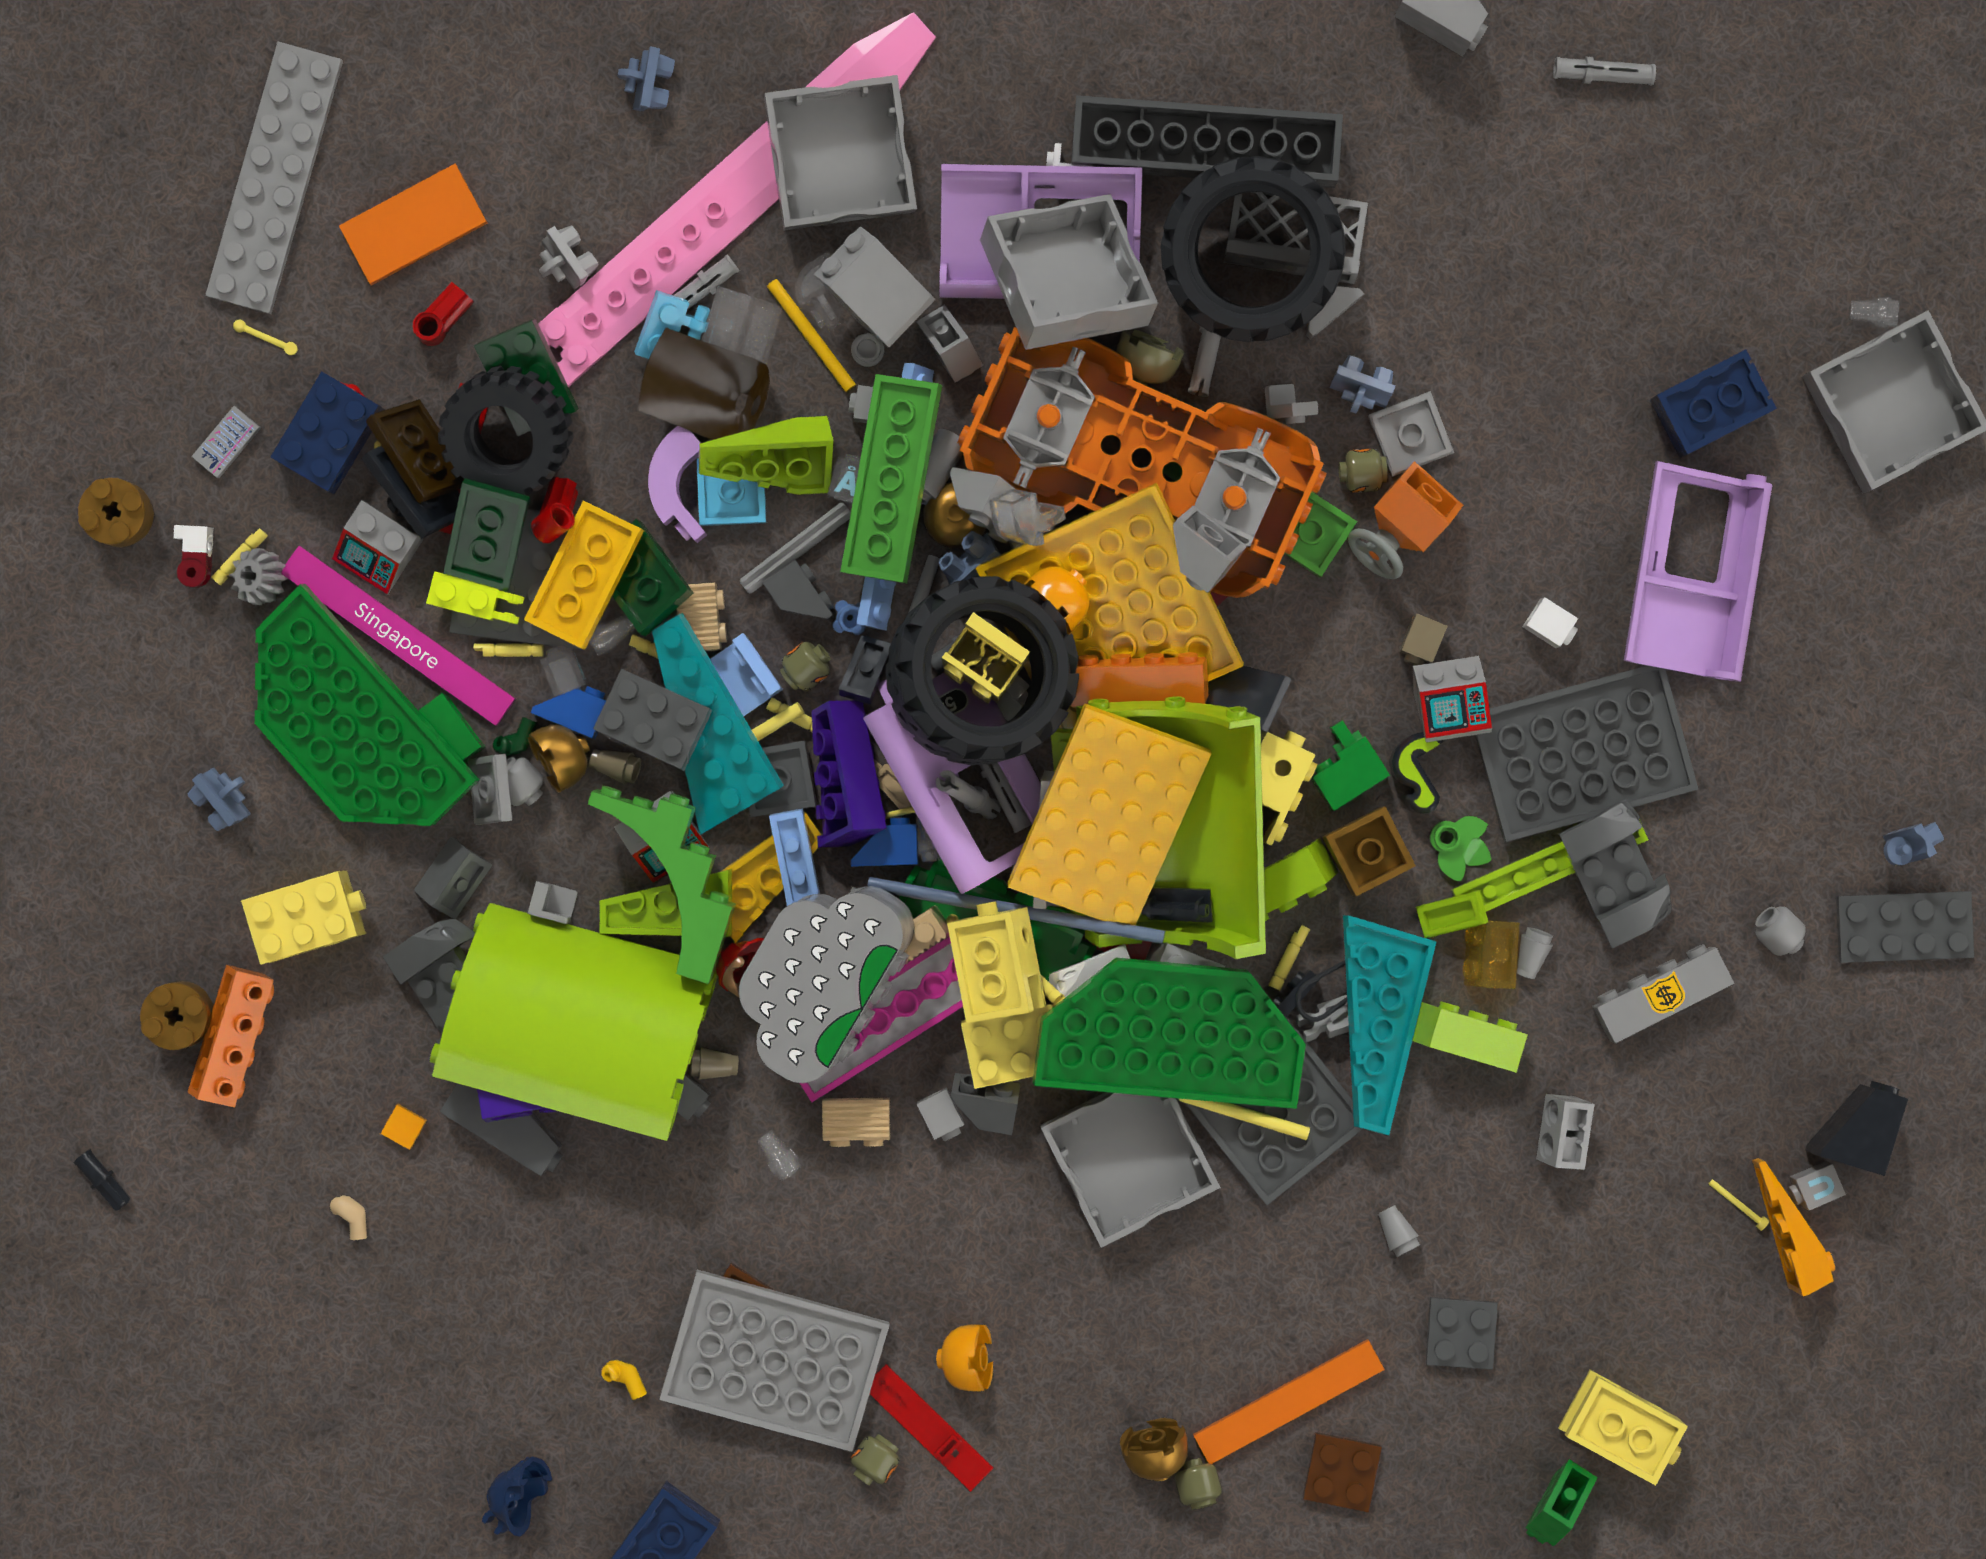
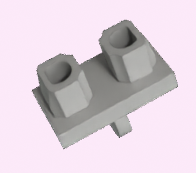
M572 225L557 230L554 226L546 231L547 236L541 242L546 250L539 254L545 263L539 269L542 277L553 274L557 282L566 278L574 291L584 285L587 277L597 269L599 264L589 251L576 258L571 249L579 245L581 239Z

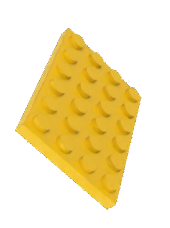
M1084 703L1007 882L1008 888L1101 921L1136 925L1212 754L1211 750Z

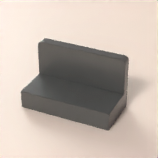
M450 837L414 891L430 906L456 919L492 867V864L466 848L457 839Z

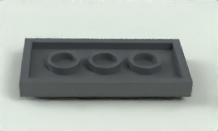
M1971 891L1836 896L1840 963L1974 958Z

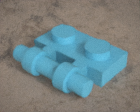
M656 290L634 351L635 354L649 359L665 328L679 332L682 325L690 328L688 336L700 340L702 333L707 331L709 325L707 318L711 309L698 305L694 316L686 314L690 304L688 300Z

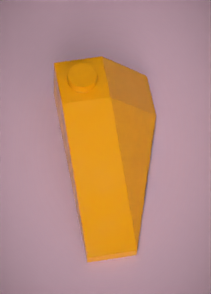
M1759 1158L1752 1160L1788 1288L1801 1296L1809 1295L1834 1281L1831 1273L1835 1271L1832 1255L1829 1251L1825 1252L1824 1247L1767 1163Z

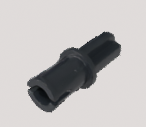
M91 1149L84 1152L73 1162L92 1183L91 1189H97L115 1211L120 1210L130 1201V1196L112 1176L114 1172L112 1170L108 1172L92 1153Z

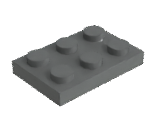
M621 669L593 729L684 771L713 710Z

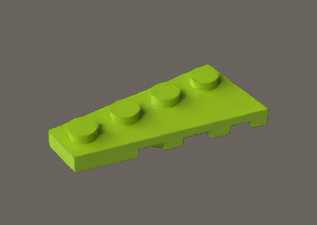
M732 869L710 874L704 894L709 895L710 891L720 892L730 896L729 902H732ZM672 883L599 901L600 934L682 936L681 915L677 895ZM732 919L726 937L732 936Z

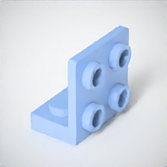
M742 633L732 640L733 644L710 660L742 715L746 716L781 692L783 688L748 637Z

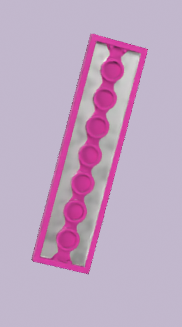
M950 936L920 954L914 960L908 962V964H905L900 972L890 976L888 981L892 983L889 992L882 1001L880 1000L877 1005L874 1004L871 1008L876 1013L867 1028H863L860 1034L857 1033L854 1038L858 1039L859 1042L849 1057H846L843 1062L839 1061L838 1064L819 1079L800 1083L811 1102H814L963 1007Z

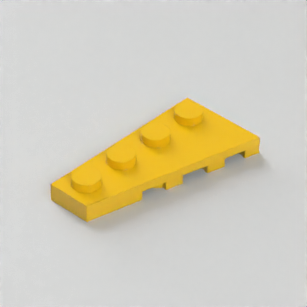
M804 812L813 855L818 849L817 836L822 834L808 814ZM773 835L722 870L732 869V903H736L732 915L731 938L735 943L783 889Z

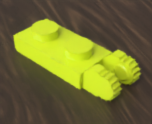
M434 571L426 604L491 621L497 619L518 624L519 617L515 614L495 611L498 598L518 605L523 604L524 597Z

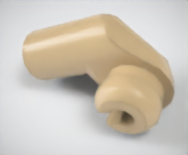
M349 1196L335 1197L330 1203L331 1212L349 1222L350 1240L366 1239V1212L364 1207Z

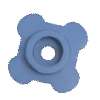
M840 600L836 603L837 615L836 620L832 623V627L836 632L842 633L847 631L859 635L864 631L865 626L856 624L860 602L856 605L848 604L845 600ZM852 615V620H847V616Z

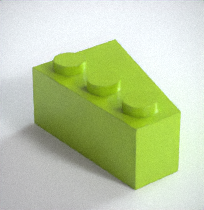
M1320 838L1314 840L1310 845L1288 854L1283 859L1264 867L1265 921L1270 919L1267 913L1277 908L1281 913L1298 905L1296 899L1306 893L1309 898H1312L1327 890L1325 884L1339 873Z
M1442 1001L1439 1007L1424 1002L1421 1003L1412 1041L1481 1063L1517 1072L1528 1034L1516 1031L1518 1024L1499 1018L1497 1024L1487 1022L1489 1015L1469 1010L1468 1016L1458 1013L1459 1006Z

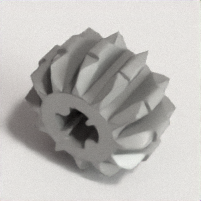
M260 548L241 552V560L233 561L236 568L235 572L229 574V576L235 579L231 589L238 592V599L247 601L252 605H262L266 602L276 601V594L284 592L281 582L288 579L281 573L286 565L278 562L279 555Z

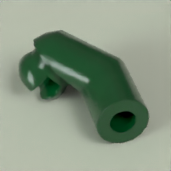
M522 717L516 733L504 737L498 736L494 739V751L498 754H506V757L526 751L529 747V734L535 731L538 722Z

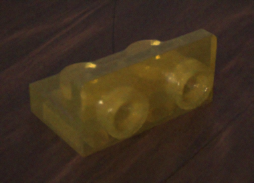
M1488 921L1486 924L1466 929V953L1463 964L1464 985L1515 989L1519 922Z

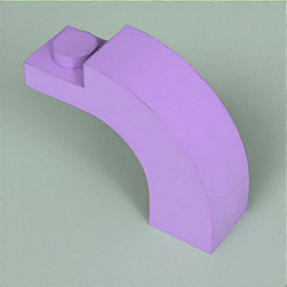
M676 426L661 441L653 455L648 474L649 494L654 510L663 524L667 526L676 518L679 522L675 525V528L684 539L688 541L692 537L698 543L707 534L683 505L679 493V484L684 470L699 457L700 442L691 431Z

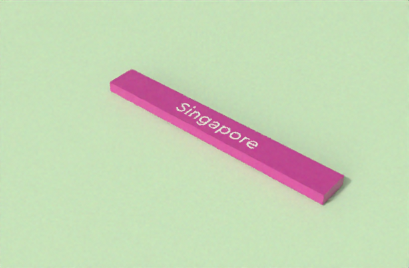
M301 546L297 547L285 564L286 566L281 572L282 575L298 586L306 584L323 604L497 726L516 700V698Z

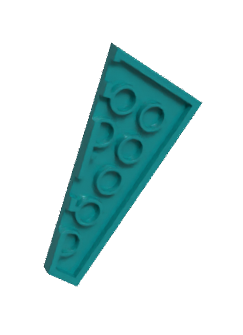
M681 613L652 630L665 688L713 710L685 768L693 806L696 807L695 815L701 835L782 788L784 785L685 615Z
M1343 915L1354 1127L1389 1135L1436 941L1349 915Z

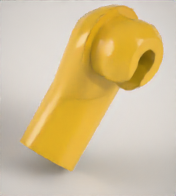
M612 1360L607 1362L602 1368L601 1375L603 1379L607 1382L613 1380L625 1384L632 1400L647 1394L637 1368L634 1365L619 1360Z

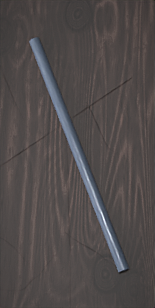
M869 877L867 885L881 888L893 895L977 910L976 905L994 901L997 903L998 912L1028 907L1030 920L1163 944L1165 931L1119 922L1101 921L1087 916L1049 909H1036L1027 905Z

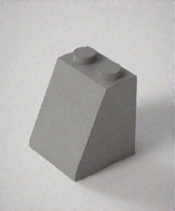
M1402 0L1394 16L1462 57L1467 49L1475 50L1488 28L1483 23L1488 13L1479 0Z
M861 226L854 233L850 234L839 249L831 257L827 258L814 273L849 314L888 347L936 300L877 238Z

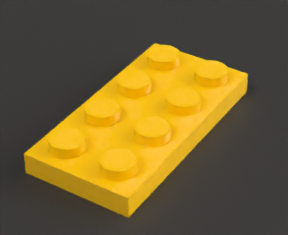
M583 500L575 516V523L568 530L524 620L585 650L644 530Z

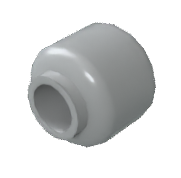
M511 757L506 761L511 805L520 806L526 803L530 806L543 794L540 787L543 784L544 777L526 758L515 759Z
M1769 907L1758 916L1755 923V935L1774 955L1794 954L1803 946L1806 927L1787 907Z

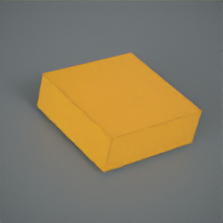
M397 1104L381 1134L410 1150L427 1119Z

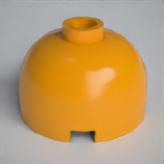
M1049 566L1040 569L1024 583V585L1036 590L1043 601L1049 600L1066 621L1068 633H1071L1086 616L1089 607V595L1084 586L1087 582L1075 569L1068 572L1062 567Z
M964 1325L957 1327L946 1337L942 1349L937 1351L936 1361L938 1368L943 1370L948 1382L959 1390L984 1391V1389L990 1387L993 1376V1362L988 1363V1352L985 1343L992 1344V1340L986 1325Z

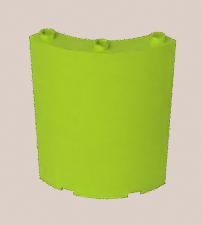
M1179 696L1167 697L1165 701L1109 703L1107 699L1089 700L1088 705L1209 748L1212 753L1153 887L1211 889L1213 922L1148 920L1147 915L1140 914L1136 926L1165 931L1163 943L1190 946L1193 944V940L1207 942V949L1221 952L1234 959L1266 954L1260 717L1248 713L1246 707H1223L1185 702V698ZM1076 706L1077 719L1083 706ZM1085 930V939L1099 948L1142 943V940Z
M489 903L485 913H478L473 928V932L476 933L462 970H456L452 978L450 989L455 990L440 1044H434L430 1056V1063L435 1064L432 1077L667 1141L674 1126L684 1084L678 1083V1080H684L688 1064L691 1063L698 1040L697 1033L701 1021H704L718 977L716 969L713 979L709 984L676 974L680 957L678 954Z

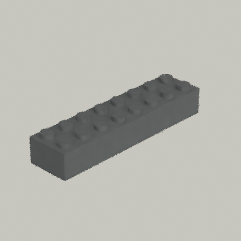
M1076 95L1071 164L1093 167L1142 168V175L1195 178L1200 173L1212 168L1215 164L1234 158L1259 156L1278 159L1296 166L1315 179L1321 187L1335 188L1339 179L1343 114Z

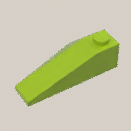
M828 417L791 418L700 443L699 474L738 482L741 479L757 482L758 487L769 488L770 485L786 488L787 493L797 495L830 493L833 437Z

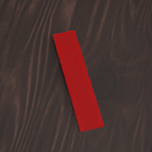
M887 1364L874 1376L870 1395L971 1492L994 1467ZM955 1450L959 1452L956 1457L952 1455Z

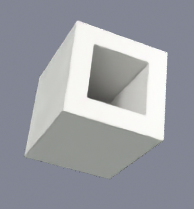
M1544 597L1538 601L1522 627L1554 648L1561 647L1562 643L1568 645L1578 630L1574 627L1578 618Z

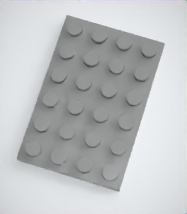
M697 1269L659 1400L853 1452L890 1324L888 1321Z

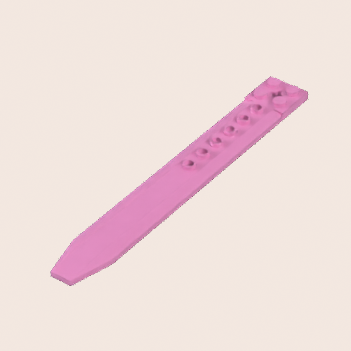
M913 12L854 43L806 87L829 88L840 86L850 81L898 75L899 89L901 90L936 37ZM767 121L558 308L556 307L538 323L549 347L552 346L556 349L561 346L563 348V351L560 353L563 359L557 362L568 387L646 319L656 290L673 295L779 200Z

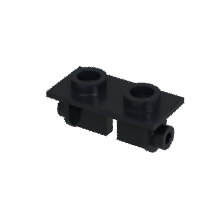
M1152 887L1141 914L1147 915L1148 920L1213 922L1211 889Z

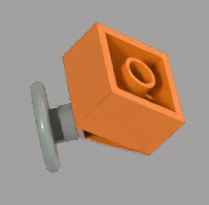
M1414 461L1374 506L1379 531L1375 534L1366 529H1354L1348 536L1349 546L1356 558L1370 571L1386 579H1397L1403 573V564L1396 552L1397 549L1404 548L1424 552L1447 528L1464 505ZM1359 538H1360V539L1367 540V541H1369V542L1366 544V543L1362 542L1361 540H1359ZM1388 559L1391 561L1393 569L1387 563Z

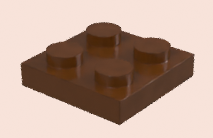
M1316 1432L1303 1499L1369 1512L1382 1449L1381 1445Z

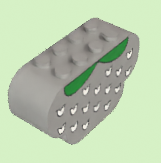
M865 886L853 890L838 900L825 894L808 895L788 905L779 913L743 974L739 985V998L743 1009L753 1020L761 1024L757 1033V1050L767 1067L787 1080L796 1083H807L819 1079L838 1064L839 1061L843 1062L846 1057L852 1054L859 1042L858 1039L854 1038L857 1033L860 1034L863 1028H867L876 1013L871 1008L874 1004L877 1005L880 1000L882 1001L892 986V983L888 981L890 976L900 972L909 958L905 950L908 948L914 934V921L905 903L881 888Z

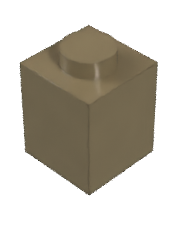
M1420 614L1413 615L1398 652L1405 655L1404 661L1415 666L1433 663L1448 626Z

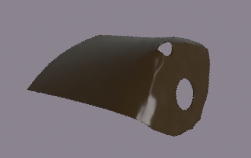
M665 328L645 368L639 395L638 411L712 440L754 429L765 407L770 385L769 368L765 363L752 357ZM741 394L748 395L741 414H737L735 407L738 397ZM760 396V405L756 413L752 415L751 410L754 401Z

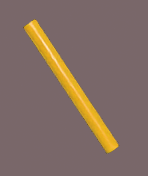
M778 279L767 285L769 291L844 391L848 392L855 387L856 383Z

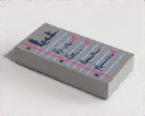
M233 406L191 457L214 476L220 478L261 427L236 406Z

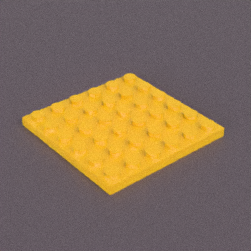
M1157 483L976 567L980 577L996 576L1008 582L1015 580L1022 584L1040 569L1049 566L1062 567L1068 572L1072 569L1078 571L1087 582L1084 588L1089 595V607L1086 616L1071 632L1078 656L1092 654L1097 655L1098 659H1111V656L1115 654H1130L1131 658H1144L1146 654L1162 653L1164 658L1178 657L1180 653L1194 652L1198 654V657H1207L1208 682L1244 665L1210 592L1207 593L1204 590L1195 589L1187 582L1186 576L1180 572L1173 530L1175 520ZM1005 627L1009 637L1024 647L1015 634ZM1028 658L1024 667L1030 679H1032L1031 664ZM1070 705L1067 710L1068 715L1059 728L1074 729L1077 722L1076 707H1071Z

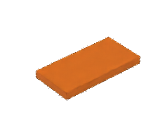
M455 163L339 225V228L369 284L372 286L488 224Z

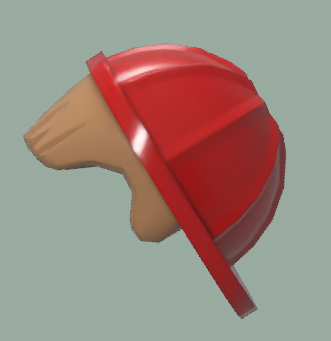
M764 938L731 943L726 949L721 951L716 966V973L719 977V985L739 997L741 978Z

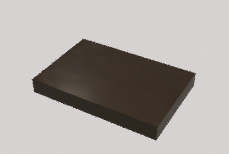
M420 399L372 414L367 418L366 423L418 503L461 489L464 478L460 475L456 479L450 472L454 468L451 461L444 462L441 453L446 447L439 444L438 433L440 429Z

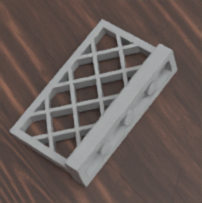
M1251 192L1256 193L1263 203L1249 212L1241 202L1242 194L1236 195L1234 197L1224 263L1304 276L1310 260V250H1306L1299 240L1308 235V230L1305 229L1295 236L1286 224L1298 212L1294 209L1284 217H1281L1272 205L1280 197L1264 192ZM1265 195H1269V196H1273V197H1271L1270 199H1267V197H1266ZM1330 196L1335 207H1338L1336 209L1339 213L1345 208L1359 210L1358 222L1347 229L1342 222L1344 237L1347 238L1354 249L1352 257L1345 256L1343 272L1339 282L1354 284L1359 271V259L1368 203ZM1267 208L1277 222L1262 230L1253 216ZM1240 210L1244 216L1238 220ZM1247 220L1257 232V235L1250 240L1235 238L1237 227ZM1279 226L1290 238L1282 246L1274 245L1267 236ZM1354 230H1356L1355 238L1351 234Z

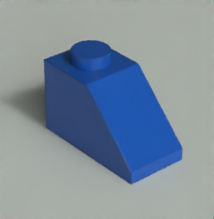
M589 686L586 687L585 692L574 689L533 706L530 713L596 739L598 731L593 728L606 702L603 699L605 693Z
M890 818V825H886V829L874 834L851 859V867L918 864L917 824H910V818Z

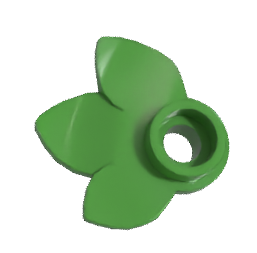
M1465 816L1455 823L1451 821L1439 822L1432 828L1430 842L1432 847L1438 851V866L1449 878L1462 881L1466 865L1478 866L1491 861L1488 847L1479 838L1488 826L1486 822L1474 816ZM1444 831H1449L1452 834V841L1448 844H1444L1440 839Z

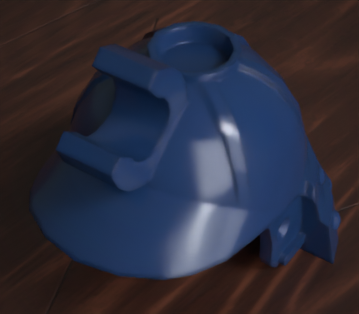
M534 1456L526 1457L525 1460H521L510 1470L499 1474L487 1491V1501L490 1510L484 1514L482 1522L484 1524L491 1523L496 1517L498 1519V1526L494 1531L496 1535L503 1534L509 1530L514 1536L520 1537L528 1530L531 1519V1501L538 1496L545 1495L548 1490L547 1481L552 1480L550 1469L544 1460Z

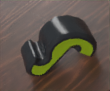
M1423 732L1404 738L1393 749L1389 759L1392 776L1398 783L1412 790L1410 795L1403 797V801L1415 813H1430L1434 811L1440 800L1438 792L1417 758L1440 745L1444 740L1426 742Z

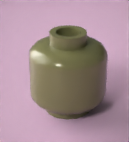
M1201 1458L1190 1460L1184 1463L1183 1470L1175 1474V1484L1183 1505L1190 1506L1191 1510H1197L1217 1504L1216 1498L1222 1494V1487L1217 1469L1213 1464H1203Z

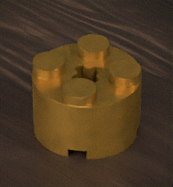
M104 478L95 480L83 493L78 506V521L84 531L94 540L113 547H126L137 543L148 534L152 527L154 512L150 499L143 489L119 478ZM113 508L121 511L120 517L111 514Z
M181 981L161 985L151 991L142 1004L140 1012L142 1033L152 1043L164 1049L179 1050L194 1046L204 1039L210 1024L214 1005L206 991L194 983ZM174 1010H179V1014L183 1016L182 1021L176 1022V1017L172 1015Z

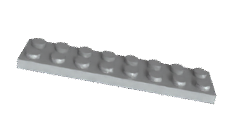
M277 42L205 296L272 314L343 64L342 59Z

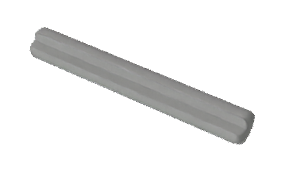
M844 503L836 505L740 579L741 585L749 594L764 585L762 583L764 580L798 559L849 520L850 510Z

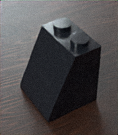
M1243 666L1209 681V696L1205 704L1223 707H1246L1248 713L1260 717L1262 742L1292 679L1285 675Z
M1871 1081L1870 1087L1860 1084L1809 1141L1806 1151L1885 1176L1908 1098L1898 1096L1900 1089Z

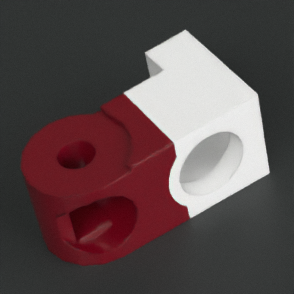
M174 525V539L183 540L182 562L177 568V578L183 585L199 588L206 585L210 580L214 528Z

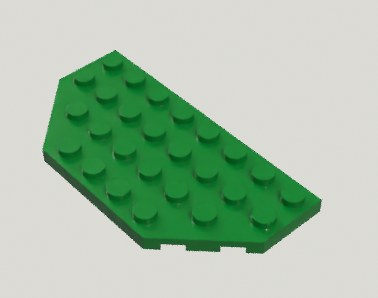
M300 584L256 629L255 643H258V663H255V690H258V707L255 710V725L340 821L432 826L480 781L306 584Z
M1116 957L1041 1017L1032 1083L1034 1086L1297 1109L1306 1043L1248 970Z

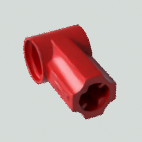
M451 282L426 311L419 313L415 317L412 326L414 333L426 346L439 345L446 337V333L472 306L474 301L462 289ZM427 322L438 324L436 333L431 336H424L422 334V327Z
M555 477L549 482L540 514L531 522L533 534L543 543L555 541L572 528L575 523L573 509L578 496V490L576 489L577 483L569 478Z

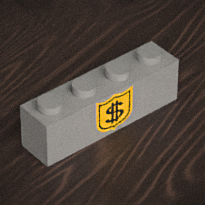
M1704 944L1699 945L1686 952L1687 959L1676 963L1675 959L1669 960L1657 967L1659 973L1649 978L1642 974L1627 982L1629 988L1619 993L1612 989L1598 996L1599 1003L1592 1007L1609 1041L1617 1043L1734 984L1717 948H1706Z

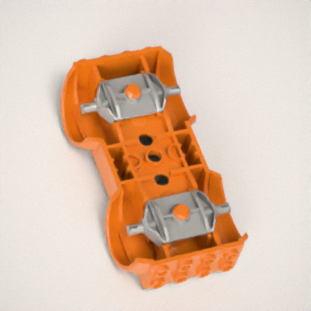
M1014 327L1011 334L1007 332L1004 334L998 348L1002 355L998 365L991 364L984 381L987 382L988 388L984 396L978 394L971 409V413L975 416L970 427L967 425L963 427L957 442L961 446L960 452L964 455L967 470L1000 476L1038 506L1036 514L1051 517L1061 516L1075 506L1095 512L1157 483L1175 521L1194 505L1247 546L1225 577L1210 592L1240 598L1249 596L1262 588L1268 589L1271 583L1274 585L1278 584L1285 569V565L1280 564L1284 552L1290 555L1299 537L1298 534L1294 533L1298 522L1305 523L1313 506L1312 503L1307 502L1311 492H1319L1327 474L1321 471L1324 463L1320 461L1317 445L1310 438L1275 419L1242 406L1219 402L1204 412L1133 380L1132 367L1128 359L1090 338L1025 350L1016 327ZM1113 435L1120 440L1121 448L1118 453L1108 455L1102 451L1101 442L1106 436ZM1138 449H1146L1152 456L1151 463L1145 468H1138L1132 462V455ZM1170 462H1175L1182 468V476L1176 482L1167 481L1162 474L1164 466Z

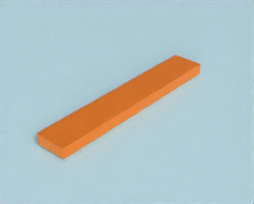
M1367 1339L1194 1433L1193 1436L1207 1462L1213 1464L1385 1369L1370 1341Z

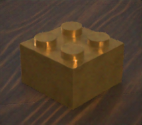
M1386 806L1379 807L1322 836L1352 896H1358L1416 866Z

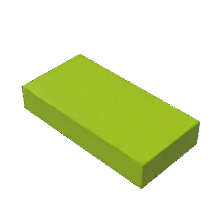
M1480 890L1416 907L1424 938L1488 923Z

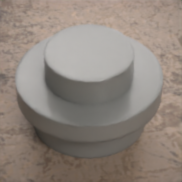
M871 333L861 334L852 343V357L861 366H874L883 358L884 345Z

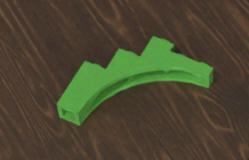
M602 786L601 790H593L588 805L613 815L632 828L653 849L669 875L677 895L682 921V945L676 974L709 984L713 979L736 903L729 902L730 896L720 892L710 891L709 895L704 894L716 855L710 854V848L702 844L691 842L690 846L685 845L696 807L689 805L690 799L676 794H670L669 798H661L658 807L654 808L653 801L634 796L633 800L620 797L622 791L615 788Z

